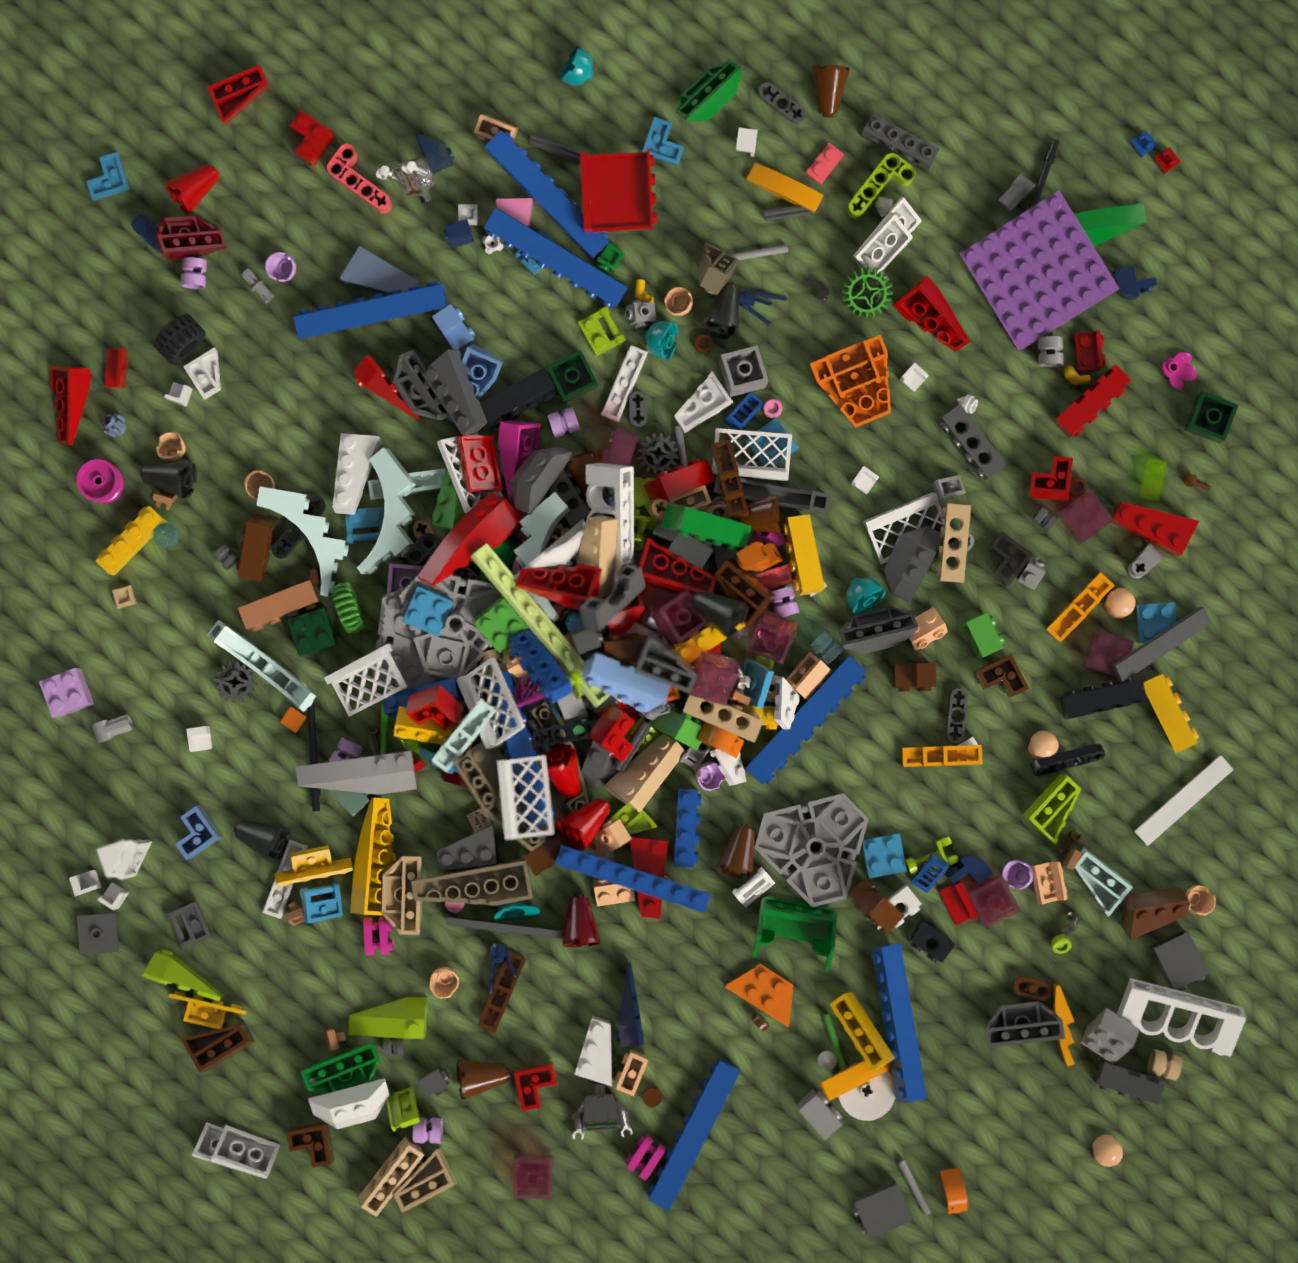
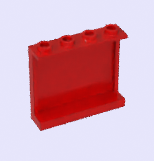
M647 149V152L588 155V152L580 153L585 234L654 230V224H657V212H653V205H656V193H652V186L655 185V174H651V166H654V154L650 155V149Z

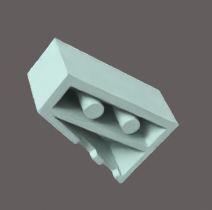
M1084 847L1081 850L1082 855L1075 869L1109 917L1133 887L1129 881Z

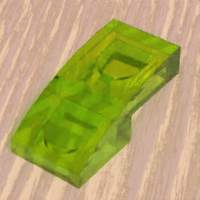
M1147 458L1143 473L1144 478L1139 493L1140 498L1159 501L1167 461Z

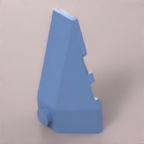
M471 344L466 349L462 363L467 368L468 372L466 374L470 383L474 386L475 390L473 392L477 400L495 382L503 361L490 351ZM450 416L445 418L451 422H454Z

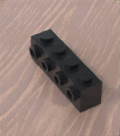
M543 368L482 401L480 404L490 429L499 428L500 422L515 419L522 412L537 407L540 402L552 399L557 394V390L547 371Z

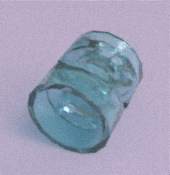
M827 629L808 647L816 654L820 653V659L826 665H829L845 648L838 641H832L833 636Z

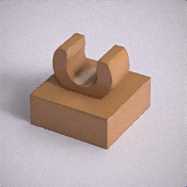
M159 488L153 494V500L157 501L156 507L159 508L164 503L167 506L166 510L172 507L173 502L178 497Z
M296 902L288 904L291 912L285 914L287 922L292 926L304 922L303 907L300 908Z
M334 1029L323 1031L328 1050L339 1049L337 1042L346 1040L344 1032L335 1034Z

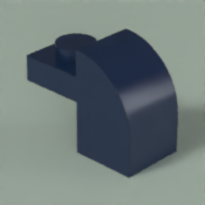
M1134 267L1115 270L1111 274L1120 288L1116 293L1126 300H1136L1140 297V293H1149L1157 285L1155 277L1137 281Z
M965 855L958 858L962 865L960 867L956 865L950 869V874L947 878L954 884L966 874H969L973 881L979 885L994 873L981 858Z

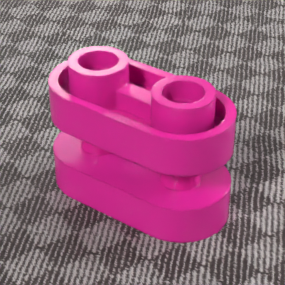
M379 916V922H373L372 917H364L363 927L366 956H373L375 949H380L381 955H389L390 950L394 949L393 939H390L389 931H392V925L384 916ZM374 930H379L380 941L378 942L374 941Z
M648 1135L639 1138L635 1145L638 1148L634 1154L630 1152L625 1160L627 1164L625 1168L631 1172L635 1168L641 1171L639 1177L644 1181L649 1177L666 1150V1147L662 1144H659L656 1148L652 1146L653 1138ZM647 1151L652 1155L644 1164L640 1160Z

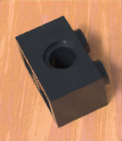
M922 920L908 938L912 941L910 944L919 952L921 949L928 953L926 957L935 963L937 960L943 963L955 943ZM929 938L935 939V945L932 948H927L926 941Z

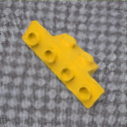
M329 845L290 853L293 869L277 872L274 875L276 886H287L296 882H307L311 879L345 874L353 871L351 858L332 861Z
M175 991L174 994H168L169 998L188 1002L183 1021L215 1029L223 1028L227 1011L246 1015L247 1012L242 1010L243 1006L231 1004V1007L223 1006L224 1002L212 999V1003L204 1001V997L196 995L193 996V999L187 998L186 993Z

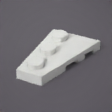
M713 371L708 375L703 384L697 388L692 397L674 415V419L684 434L733 404V401Z

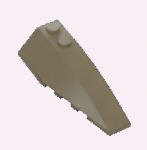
M525 858L411 881L415 901L495 906L533 899L529 867Z

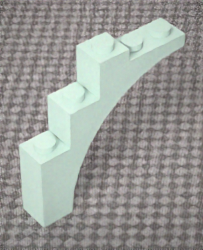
M384 447L369 459L382 485L384 519L374 548L368 557L357 567L361 574H373L378 570L377 566L379 564L385 563L393 557L392 554L395 556H406L408 550L414 545V542L401 526L405 527L413 520L412 517L416 514L402 496L409 495L417 484L390 449Z
M260 486L257 506L271 509L285 516L304 533L315 550L321 574L320 595L329 596V592H331L332 587L335 585V581H332V575L337 573L338 563L335 562V559L343 560V557L348 555L349 545H346V540L323 537L324 533H328L329 522H326V517L304 514V510H308L310 502L306 494Z
M556 492L536 507L531 515L528 514L520 521L523 526L521 531L529 539L514 552L517 554L515 558L522 567L526 565L524 568H533L529 564L545 551L551 533L559 521L570 511ZM520 571L514 575L516 579L518 578ZM527 591L548 618L553 622L560 618L549 599Z
M220 620L209 631L207 636L213 642L267 680L299 709L305 711L311 706L316 696L306 687L307 685L300 678L283 668L275 659L261 651L250 640Z

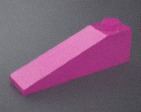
M522 421L500 422L498 442L508 501H513L509 481L528 454L538 447L541 423Z

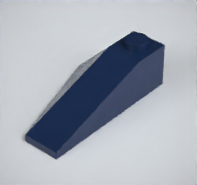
M421 134L415 135L432 174L453 166L451 159L454 158L450 147L446 149L443 142Z
M632 963L627 966L618 1030H615L616 1041H620L621 1046L644 1045Z

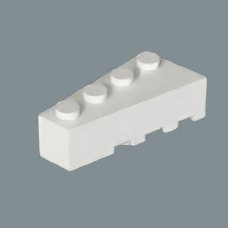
M341 433L333 498L335 513L355 515L372 468L369 459L378 452L382 443L379 436Z

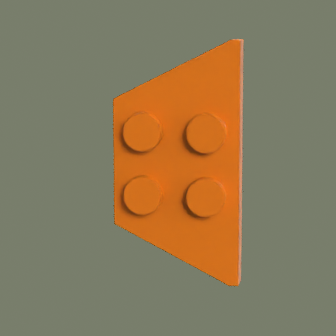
M760 963L725 985V988L787 1027L790 1025L793 984Z

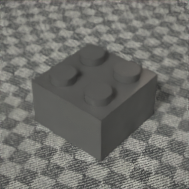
M677 534L668 549L673 554L682 557L690 564L702 570L705 569L713 555L710 543L707 541L700 542L694 539L692 535L686 537Z

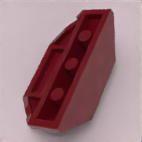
M197 216L163 218L155 235L161 254L168 260L202 257L227 247L222 230Z

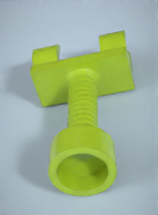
M634 508V525L638 526L636 534H634L635 551L642 550L644 547L645 538L643 534L645 528L654 531L658 518L652 515L651 518L639 515L641 509Z
M950 836L934 841L938 850L934 854L949 863L948 866L959 862L956 854L946 858L942 847L952 844ZM930 855L917 860L913 859V857L905 859L909 873L917 872L918 867L923 865Z

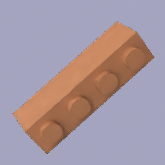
M311 580L239 607L238 610L246 630L256 632L263 629V625L267 623L274 625L281 622V618L288 616V618L297 616L300 610L306 609V611L315 609L317 608L316 604L321 603Z

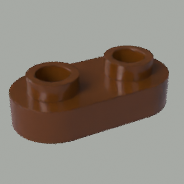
M1020 976L1012 984L1014 992L1022 997L1045 1001L1052 994L1051 986L1045 981ZM1020 983H1025L1024 989H1019ZM1039 987L1044 988V992L1042 994L1038 993Z

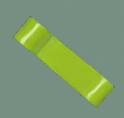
M895 153L887 154L850 201L847 208L848 216L852 219L861 218L891 178L902 186L910 185L916 175L913 166ZM889 160L893 161L896 166L893 168L888 167L886 162ZM908 172L911 178L905 179L901 173ZM875 176H882L884 182H877ZM869 190L873 196L870 198L865 197L863 192ZM861 201L862 204L860 206V209L856 212L853 211V208H856L859 202Z

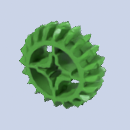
M866 266L865 272H863L862 267H859L860 273L857 274L855 270H852L854 277L852 278L850 275H847L846 278L850 282L842 283L843 286L847 287V289H841V293L847 294L842 297V301H848L845 307L852 306L850 312L854 313L857 310L856 315L860 317L862 312H864V318L868 317V312H871L872 317H875L874 311L877 310L879 314L882 313L881 306L885 309L888 308L884 302H891L892 300L890 297H887V295L893 294L892 290H887L892 287V283H886L889 277H883V270L877 274V267H874L872 272H870V266ZM866 277L877 279L881 285H869ZM861 279V287L854 293H851L854 284ZM864 284H866L869 290H872V292H869V300L865 293H862V291L865 292ZM882 291L880 299L873 304L874 295ZM853 299H865L868 306H860Z
M344 582L333 586L331 590L333 602L346 632L351 634L364 629L363 613L351 584Z

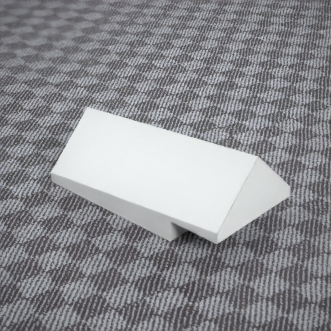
M904 197L897 201L853 255V261L859 267H862L864 271H866V266H870V272H872L874 267H877L878 274L913 238L910 233L922 220Z
M122 840L97 849L105 875L109 878L116 877L121 880L136 876L152 841Z
M206 1122L192 1156L267 1179L280 1145L228 1125L225 1128H221Z

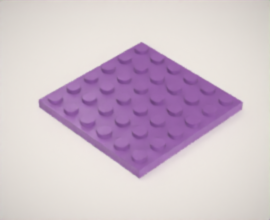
M1060 190L960 253L1018 351H1021L1120 289Z

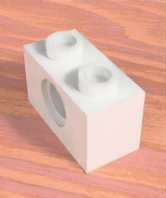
M907 885L902 886L887 898L894 906L897 903L904 904V910L901 913L905 917L909 914L912 916L920 910V901ZM904 918L895 926V928L899 927L901 924L905 922Z

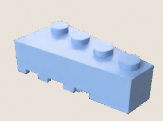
M598 653L586 659L581 676L582 680L587 682L588 685L602 690L605 694L613 696L622 703L629 704L636 708L637 711L647 713L666 702L670 688L667 684L635 673L632 666L622 667L619 661Z

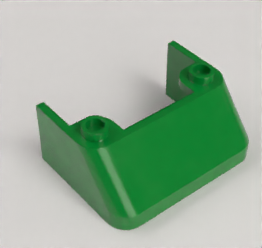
M771 896L764 897L760 904L752 957H757L759 945H771L774 941V936L812 943V951L819 956L826 957L825 971H829L835 951L837 912L831 907L821 905L811 907L808 903Z

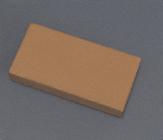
M1069 849L1061 866L1074 870L1082 855L1081 852Z

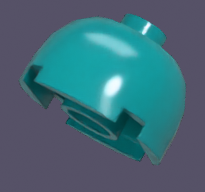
M576 46L570 53V59L567 63L565 62L560 74L561 81L571 86H580L586 80L590 81L595 72L592 70L593 59L591 55L584 49Z
M658 321L652 324L644 333V341L648 352L660 359H670L677 346V342H674L675 336H678V326L676 323L668 321Z
M856 578L850 583L851 586L846 593V601L853 613L861 614L873 608L874 605L872 603L876 600L880 602L885 596V590L872 578Z

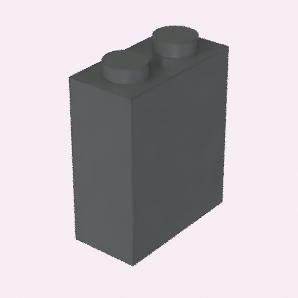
M1183 930L1150 946L1170 989L1185 990L1188 988V984L1201 982L1209 974L1189 931Z
M896 1181L853 1198L855 1205L851 1207L855 1216H860L862 1223L859 1224L863 1235L868 1234L869 1239L913 1221Z

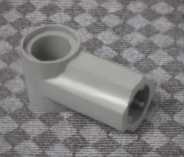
M1023 173L1010 185L1011 187L997 201L1000 207L1007 212L1013 210L1019 201L1025 198L1036 186Z
M129 714L92 724L97 743L111 740L114 736L134 730Z

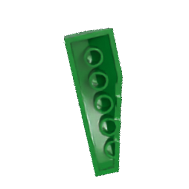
M1143 203L1074 213L1094 247L1147 222Z

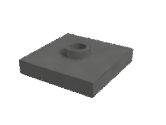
M117 912L77 916L79 955L119 951Z

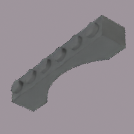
M717 474L714 495L723 496ZM740 478L745 501L754 502L771 495H777L779 500L778 507L821 515L828 514L831 494L774 486Z

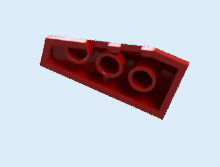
M928 275L915 283L893 304L906 320L915 322L921 326V330L930 332L936 336V340L954 352L970 342L940 289Z
M368 354L354 370L357 376L354 380L361 388L365 386L369 391L419 422L421 418L417 414L412 413L399 391Z
M50 365L51 391H55L56 401L53 402V407L56 408L59 416L56 419V426L60 444L73 445L90 389V368Z
M584 564L566 568L565 566H558V568L546 569L545 567L521 568L515 587L572 609L580 610V607L590 597L598 598L602 569Z
M639 594L608 623L611 634H622L625 631H629L644 610L642 598ZM608 596L601 597V599L605 600Z

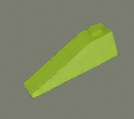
M166 949L154 953L142 975L145 978L165 985L167 983H175L178 989L190 991L194 989L195 994L217 1001L224 998V994L178 957L173 956V952Z
M405 997L349 1015V1035L404 1039H424L426 1037L427 997Z

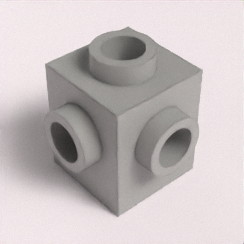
M634 300L632 304L626 306L625 318L627 319L628 326L645 328L646 325L656 322L655 302Z

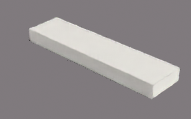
M630 345L602 410V416L619 423L647 357V351Z
M289 840L277 872L292 870L290 853L307 850L308 846ZM274 879L262 913L282 919L294 883L287 886H276Z

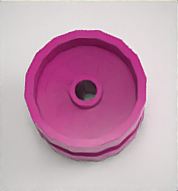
M100 459L90 460L83 464L76 478L77 488L80 493L87 499L101 504L112 503L118 499L123 493L125 486L124 475L120 469Z

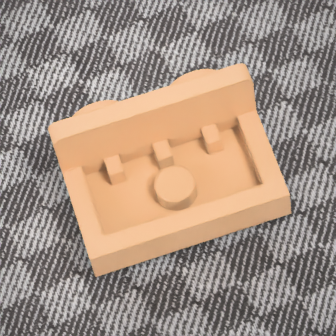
M934 607L915 617L919 629L908 639L913 649L917 651L918 649L925 648L932 641L942 638L948 632L945 622Z
M1060 861L1030 866L1033 870V883L1037 904L1067 900V889Z
M593 877L597 906L635 901L634 890Z

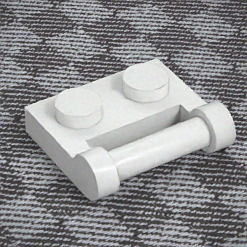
M762 867L757 870L758 873L739 889L736 888L732 891L745 908L775 884Z

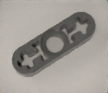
M765 82L760 85L758 96L763 102L793 124H801L804 121L806 112L801 105L772 83ZM769 88L772 96H775V93L778 94L773 102L771 101L772 96L769 94L763 95V89L767 90ZM785 99L787 106L779 108L776 104L777 100ZM792 111H794L795 113L800 111L801 118H793L794 113Z
M962 688L953 689L949 695L946 739L950 743H959L964 738L968 694ZM958 691H960V695H963V699L959 700V705H963V709L960 707L952 708V704H957V699L953 696ZM954 710H959L962 713L961 720L954 721L951 714ZM950 723L961 724V728L957 727L956 730L957 733H960V737H956V740H953V737L950 736V733L954 732V726L950 727Z

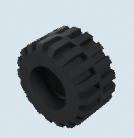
M184 314L170 321L158 333L153 346L170 364L185 359L194 352L203 341L206 333L190 314Z

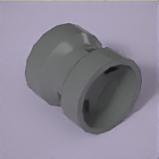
M1042 506L1032 521L1035 524H1040L1042 529L1048 532L1059 517L1051 514L1045 506Z
M227 544L222 545L212 556L216 561L222 562V567L226 571L232 568L240 559L236 553L230 551V547Z
M384 1037V1057H390L391 1055L404 1056L405 1039Z

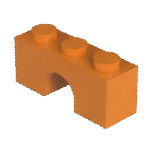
M754 542L736 553L740 567L749 571H766L783 561L776 545L773 543L763 545L762 542Z

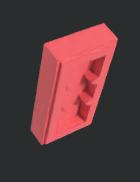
M789 564L752 575L769 590L791 584L794 580Z

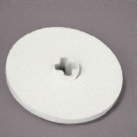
M886 1071L874 1079L838 1096L840 1104L849 1115L856 1119L864 1121L878 1119L885 1115L894 1103V1081L891 1074ZM868 1085L871 1094L864 1096L865 1093L862 1092V1088H866Z

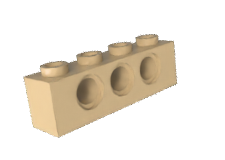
M946 504V508L943 507L942 519H945V526L941 527L940 530L943 546H939L938 551L941 565H937L936 577H940L939 581L964 583L971 505ZM953 518L960 521V527L956 530L950 527V521ZM952 537L956 538L959 543L955 549L948 546V541ZM949 557H954L957 561L954 568H949L946 564V560Z
M698 688L696 691H691L683 709L684 713L751 742H755L764 722L760 720V715L751 711L750 714L742 712V707L732 704L730 707L724 704L725 700L719 697L709 698L706 696L707 692ZM704 701H708L711 704V710L707 713L700 709V705ZM721 709L728 710L729 718L727 720H721L718 717V712ZM738 717L746 718L747 725L744 728H739L736 725Z
M407 1136L402 1139L358 1196L361 1208L376 1217L424 1156L421 1145L414 1143Z

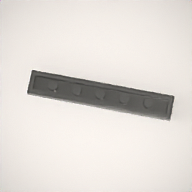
M1200 606L1112 664L1118 681H1126L1210 625L1211 622L1205 607Z
M455 916L446 917V924L450 926L558 939L562 937L563 929Z

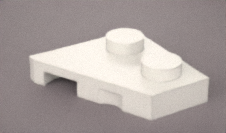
M215 347L184 366V369L204 400L221 390L218 351Z
M776 677V683L780 685L779 695H775L774 720L782 729H790L800 696L784 677Z
M718 749L710 751L711 756H716L720 762L718 768L724 774L729 786L746 782L740 752L738 757L734 758Z

